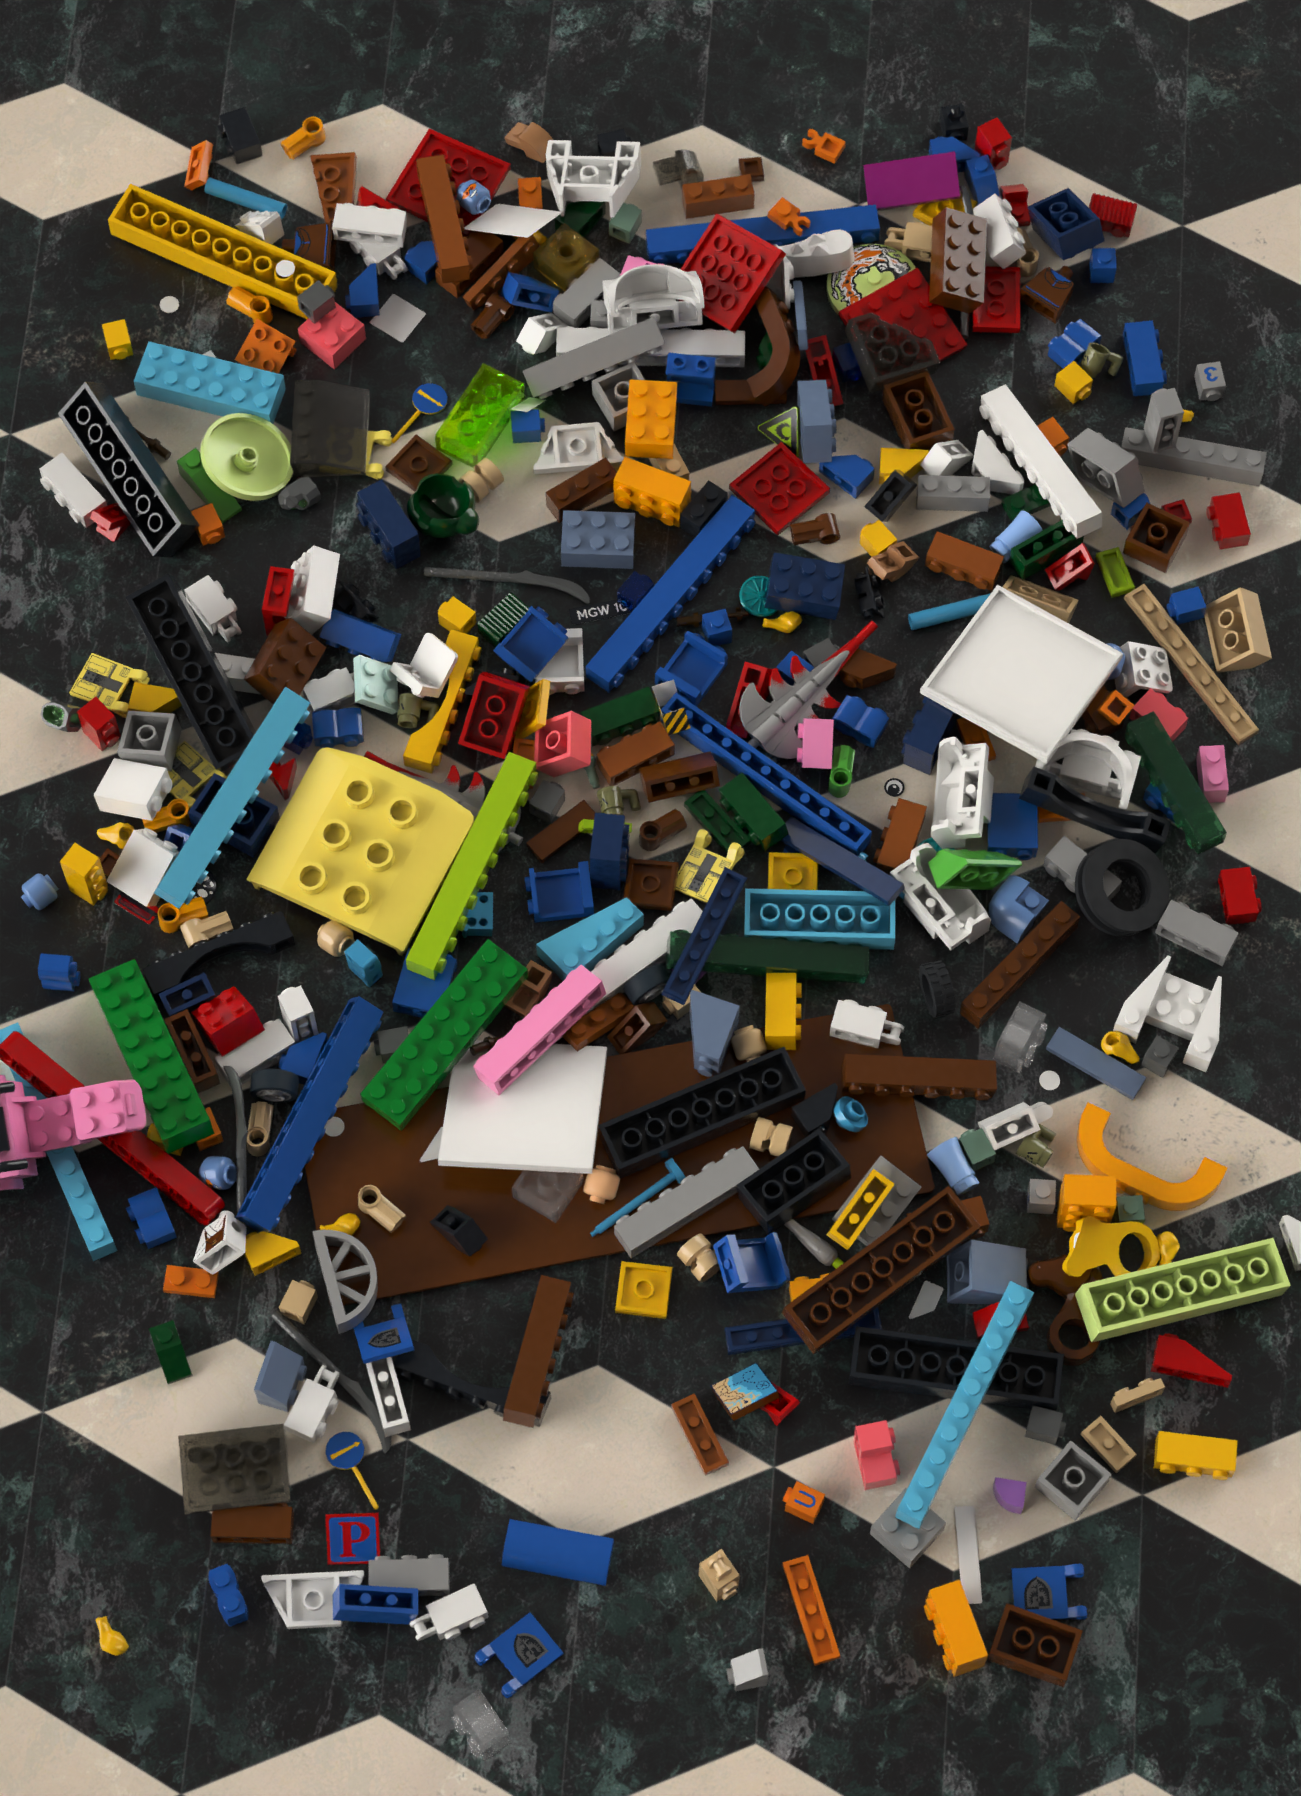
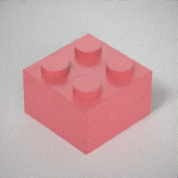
M336 302V307L315 324L308 318L298 328L300 343L334 370L366 339L364 324Z
M573 711L547 719L546 726L535 732L534 762H536V770L555 778L589 766L591 764V720Z

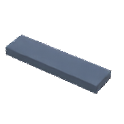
M801 280L793 281L799 351L807 350L808 337L803 285Z
M1058 1027L1046 1046L1047 1051L1131 1100H1134L1146 1080L1145 1076L1061 1027Z

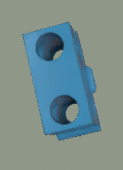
M493 892L477 893L478 900L473 910L469 909L466 915L468 920L462 931L464 938L467 936H492Z
M356 940L344 951L349 969L367 987L372 986L383 976L378 957L359 940Z

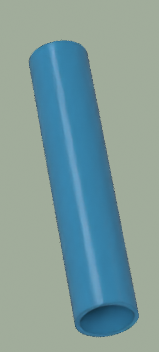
M209 178L206 182L204 192L256 211L278 212L281 219L286 214V203L213 178Z
M991 593L908 614L911 630L975 615Z

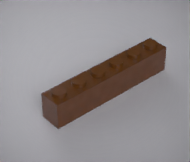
M1061 901L962 1001L960 1014L979 1029L1077 929L1080 916Z
M845 1054L842 1061V1092H849L852 1095H861L865 1092L874 1093L877 1096L900 1094L902 1097L925 1095L927 1098L950 1096L951 1099L975 1097L976 1100H988L994 1096L997 1090L995 1060Z
M544 1275L540 1277L505 1403L503 1421L534 1428L535 1420L542 1417L544 1404L540 1403L541 1398L548 1395L550 1381H546L548 1373L553 1374L556 1359L552 1357L554 1351L559 1352L562 1337L558 1336L559 1331L566 1328L568 1315L564 1314L566 1307L571 1308L574 1293L570 1292L571 1282Z

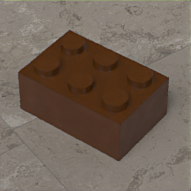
M928 371L884 385L882 400L904 449L930 451L935 443L953 441L955 429Z
M292 618L275 623L244 680L273 705L285 687L300 695L326 647Z
M1006 1603L987 1660L1064 1687L1083 1630Z

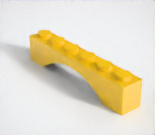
M450 630L445 643L458 654V660L449 676L446 697L432 720L411 734L403 754L404 766L430 774L433 773L435 766L439 767L443 753L440 751L443 745L448 744L450 738L449 727L451 724H455L457 720L458 710L456 709L458 703H463L466 695L464 687L466 682L471 681L474 673L473 663L479 660L482 647H479L478 637L455 630Z

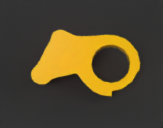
M1087 1216L1076 1222V1230L1069 1239V1254L1062 1265L1063 1271L1069 1276L1079 1277L1088 1269L1107 1264L1114 1276L1131 1273L1124 1268L1119 1257L1120 1243L1129 1233L1138 1237L1143 1245L1144 1259L1137 1271L1155 1267L1158 1261H1160L1158 1240L1153 1231L1147 1225L1140 1222L1103 1223L1092 1216Z

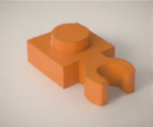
M813 129L808 130V137L813 139L807 140L803 138L802 140L803 147L807 149L815 148L814 155L834 164L846 144V141L826 132L821 137Z
M783 197L768 212L767 217L784 230L791 226L793 232L798 236L803 235V229L799 225H804L807 228L810 227V220L807 217L799 216L800 209Z

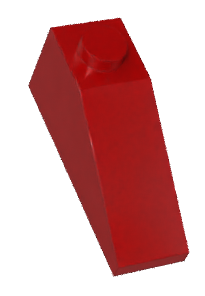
M826 335L808 339L806 354L813 380H826L827 389H832V403L829 404H834V406L843 404Z
M750 662L744 663L726 724V728L737 736L746 739L749 737V733L744 728L740 719L739 706L742 694L750 683H754L757 692L766 701L770 692L769 677L772 672L771 668Z
M1174 1334L1158 1336L1151 1372L1228 1388L1232 1375L1187 1341L1179 1339Z

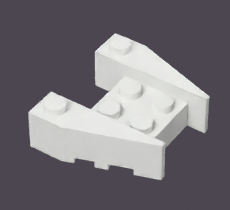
M548 140L546 150L547 176L558 210L562 212L560 216L565 214L567 201L609 202L610 217H615L639 180L641 170L640 142H617L615 157L572 156L571 141Z
M1167 955L1124 1002L1113 1031L1122 1032L1128 1036L1130 1042L1136 1044L1145 1022L1190 1040L1191 1042L1183 1063L1206 1072L1219 1041L1222 977L1218 976L1212 991L1166 973L1171 956Z

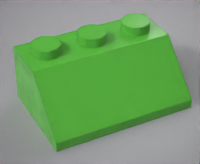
M948 848L939 850L936 856L928 862L936 886L939 889L993 890L1022 866L1020 860L999 852L986 850L968 851V849L950 850Z

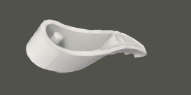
M843 230L812 234L808 239L789 245L778 246L774 244L775 247L785 252L788 261H791L794 278L843 271L849 268L855 260L852 237Z

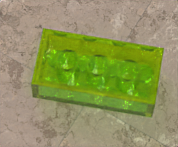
M483 363L435 434L436 449L474 468L477 463L487 456L511 420V411H517L511 410V408L524 400V383Z

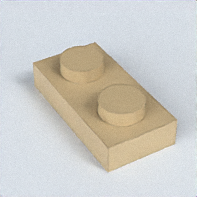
M1152 1378L1141 1381L1138 1384L1139 1387L1131 1390L1126 1387L1115 1392V1396L1110 1403L1114 1413L1161 1395L1165 1389L1162 1379L1159 1378L1153 1381Z
M1102 1416L1098 1417L1081 1432V1436L1115 1473H1118L1137 1455Z

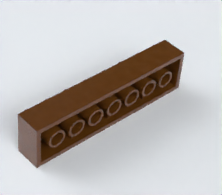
M948 1186L785 1306L782 1314L811 1352L815 1354L977 1234L981 1226Z

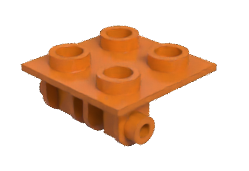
M257 319L235 360L242 365L279 374L287 357L295 355L296 349L294 345L296 341Z

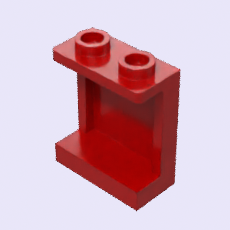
M270 566L262 605L267 636L270 634L275 623L286 620L284 617H287L295 577L294 569Z

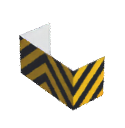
M674 679L652 686L668 735L690 729L685 708L663 715L660 706L665 705L675 693H678Z

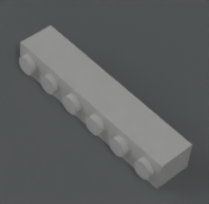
M654 316L523 370V374L533 398L539 396L541 400L553 395L551 391L560 387L563 391L575 386L573 382L582 378L583 382L597 377L595 372L602 369L605 370V373L619 368L617 363L624 360L629 364L639 360V354L647 351L649 355L662 350L661 345H664L665 341Z
M1125 427L1121 445L1122 449L1136 455L1139 461L1138 465L1258 487L1263 476L1267 452L1178 437L1175 448L1153 453L1145 431Z
M744 1146L739 1149L733 1148L726 1152L723 1159L717 1163L712 1161L702 1168V1172L696 1176L689 1175L680 1182L681 1185L675 1189L668 1188L663 1191L654 1202L648 1201L642 1204L637 1209L638 1212L618 1219L614 1226V1234L629 1257L633 1258L736 1194V1185L758 1171L759 1168Z

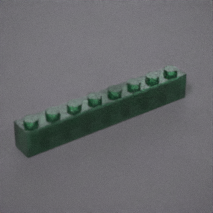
M682 929L675 930L674 932L670 931L667 939L666 969L675 968L692 933ZM728 933L719 935L702 971L766 976V973H797V979L864 984L869 975V947L862 946L859 943L839 945L834 941L813 943L809 939L788 941L787 938L783 937L763 939L762 936L758 935L738 937L737 934Z

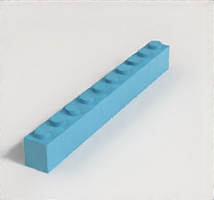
M287 687L283 689L159 883L154 894L178 909L183 903L187 905L190 903L196 893L192 890L196 882L200 885L209 873L205 868L209 862L212 864L216 862L221 854V851L218 850L222 842L227 844L234 833L231 827L235 822L240 824L247 813L243 808L247 802L251 804L254 802L260 792L256 789L260 782L265 784L272 773L269 767L273 762L278 764L285 753L281 748L285 742L288 744L292 742L297 734V731L294 730L298 722L303 724L310 712L306 709L310 704L309 701Z
M18 1022L0 1030V1044L13 1031L23 1035ZM10 1068L15 1081L23 1082L25 1096H36L37 1100L47 1098ZM73 1147L47 1151L46 1153L93 1261L116 1252L117 1249Z
M1012 1281L1009 1282L897 1509L895 1518L920 1529L1032 1301L1033 1291Z

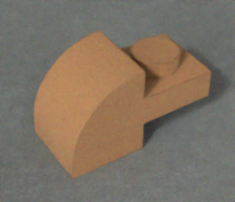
M518 122L504 137L508 145L524 150L528 158L542 163L546 161L548 140H553L547 131L534 122H531L529 126Z
M902 541L890 545L886 552L872 556L867 564L876 576L882 580L888 578L891 582H894L907 573L919 557Z
M532 960L526 966L528 978L505 1004L506 1008L524 1018L538 1001H542L552 980V972Z

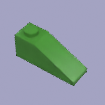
M196 448L177 460L180 476L206 505L213 504L222 523L242 510L232 495L220 489L209 478L203 467L200 452Z

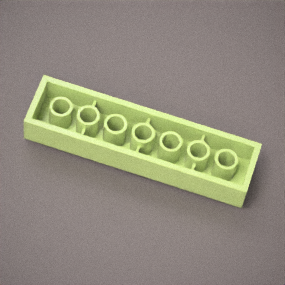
M1274 1238L1082 1284L1075 1293L1092 1343L1281 1296L1291 1285Z

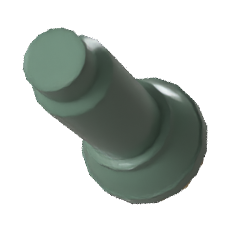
M591 754V764L584 767V770H586L590 785H592L593 789H597L600 787V781L595 769L596 758Z

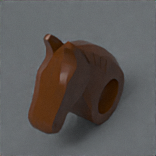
M1068 1254L1034 1262L1027 1271L1029 1284L1032 1287L1049 1288L1066 1299L1062 1309L1049 1327L1047 1347L1050 1352L1064 1354V1365L1079 1366L1092 1358L1100 1341L1091 1343L1075 1293L1082 1284L1102 1280L1103 1276L1098 1266L1088 1269L1081 1276L1075 1277L1069 1276L1063 1271L1062 1265ZM1066 1326H1077L1086 1333L1088 1344L1079 1350L1068 1349L1061 1343L1058 1333Z

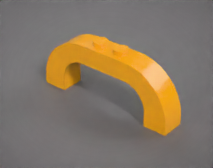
M1089 1102L1087 1103L1077 1130L1078 1152L1085 1167L1093 1175L1116 1176L1117 1193L1124 1194L1125 1192L1131 1196L1142 1195L1144 1205L1150 1204L1169 1211H1184L1205 1203L1219 1188L1227 1167L1206 1157L1203 1158L1196 1174L1189 1180L1181 1183L1164 1181L1114 1157L1106 1149L1102 1138L1111 1113Z

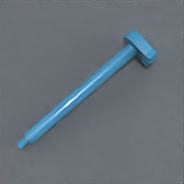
M671 1157L665 1162V1167L670 1172L668 1175L598 1224L590 1235L594 1237L598 1233H603L614 1225L618 1219L632 1212L674 1180L680 1184L686 1177Z

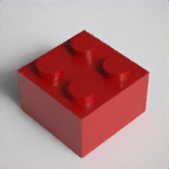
M235 986L224 990L220 995L209 1002L203 1003L199 1008L191 1012L202 1034L222 1057L265 1030L253 1006Z

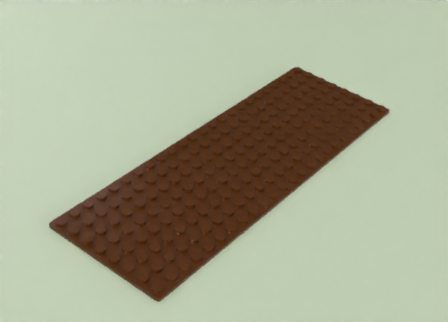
M891 1005L876 1006L887 1012V1021L895 1022ZM834 1014L796 1021V1025H801V1040H796V1050L786 1051L805 1087V1100L831 1084L836 1083L838 1090L835 1103L845 1096L858 1101L865 1109L868 1124L860 1132L843 1129L837 1124L833 1110L830 1126L824 1135L850 1164L851 1179L801 1212L793 1220L838 1211L880 1156L884 1157L921 1186V1189L915 1196L932 1193L935 1188L913 1096L902 1097L900 1094L877 1096L874 1093L865 1092L861 1095H852L849 1092H842V1061L845 1054L903 1056L901 1044L893 1045L880 1041L879 1048H874L829 1036ZM765 1027L758 1028L762 1031L765 1040ZM884 1029L883 1033L890 1034V1030ZM692 1041L608 1056L606 1059L598 1125L711 1078L700 1074L698 1070L694 1069ZM732 1044L729 1047L720 1073L747 1062L746 1060L740 1061L736 1058ZM767 1050L765 1053L761 1054V1056L770 1053L774 1050ZM449 1087L436 1089L402 1131L365 1103L338 1107L333 1117H338L344 1122L343 1132L335 1137L325 1133L322 1139L316 1142L313 1148L314 1155L312 1159L305 1164L316 1231L320 1230V1225L334 1224L339 1217L347 1213H353L359 1217L360 1225L352 1236L368 1249L375 1262L378 1280L376 1300L626 1252L614 1234L616 1223L594 1237L590 1233L595 1230L598 1224L670 1173L665 1167V1162L670 1159L668 1158L621 1178L616 1197L613 1200L605 1199V1203L601 1204L590 1201L591 1195L586 1194L583 1190L587 1177L586 1173L439 1166L438 1158L420 1162L421 1157L435 1135L443 1127ZM793 1106L765 1117V1119L772 1120L775 1126L782 1123L793 1127L788 1149L806 1138L791 1116ZM755 1121L675 1155L672 1158L685 1177L689 1175L696 1176L702 1172V1168L712 1161L717 1163L723 1159L726 1152L733 1148L739 1149L744 1146L759 1169L777 1158V1156L770 1155L767 1149L764 1152L749 1148L757 1122ZM597 1131L593 1168H596V1165L614 1169ZM674 1180L645 1202L650 1201L652 1203L666 1189L672 1188L673 1190L681 1184ZM366 1185L376 1186L386 1199L406 1215L402 1224L395 1231L390 1233L373 1217L359 1209L358 1194L362 1187ZM737 1192L651 1247L690 1240L700 1233L704 1236H710L761 1225L740 1201ZM371 1195L363 1198V1201L367 1204H372L377 1200ZM447 1205L472 1217L488 1238L481 1249L470 1257L457 1250L430 1223ZM637 1207L636 1209H634L632 1212H630V1213L627 1214V1215L631 1216V1215H633L634 1213L638 1212L637 1209H638L639 1207ZM327 1246L331 1262L341 1247ZM349 1251L335 1273L364 1266L365 1264L358 1256ZM370 1274L338 1282L366 1296L370 1285ZM340 1293L343 1306L357 1304L356 1301Z

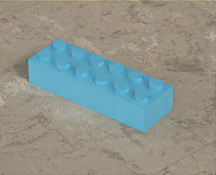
M148 342L134 379L138 396L222 417L235 413L252 414L272 424L275 421L286 390L284 375L153 342Z
M745 889L744 946L894 950L895 900L888 906L865 891Z

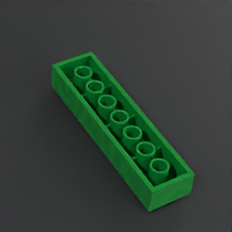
M487 939L360 1093L362 1101L402 1131L465 1055L470 1046L474 1044L528 978V969Z
M133 959L89 978L93 993L133 1080L141 1087L144 1104L166 1152L169 1154L215 1134L208 1114L136 960Z

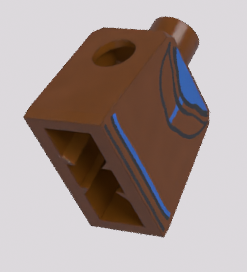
M333 223L297 227L295 239H283V250L294 253L299 257L335 272L337 240H334Z
M1062 266L1058 272L1050 267L1044 268L1021 288L1020 302L1056 324L1073 293L1074 283L1070 281L1074 275L1073 271L1067 266Z

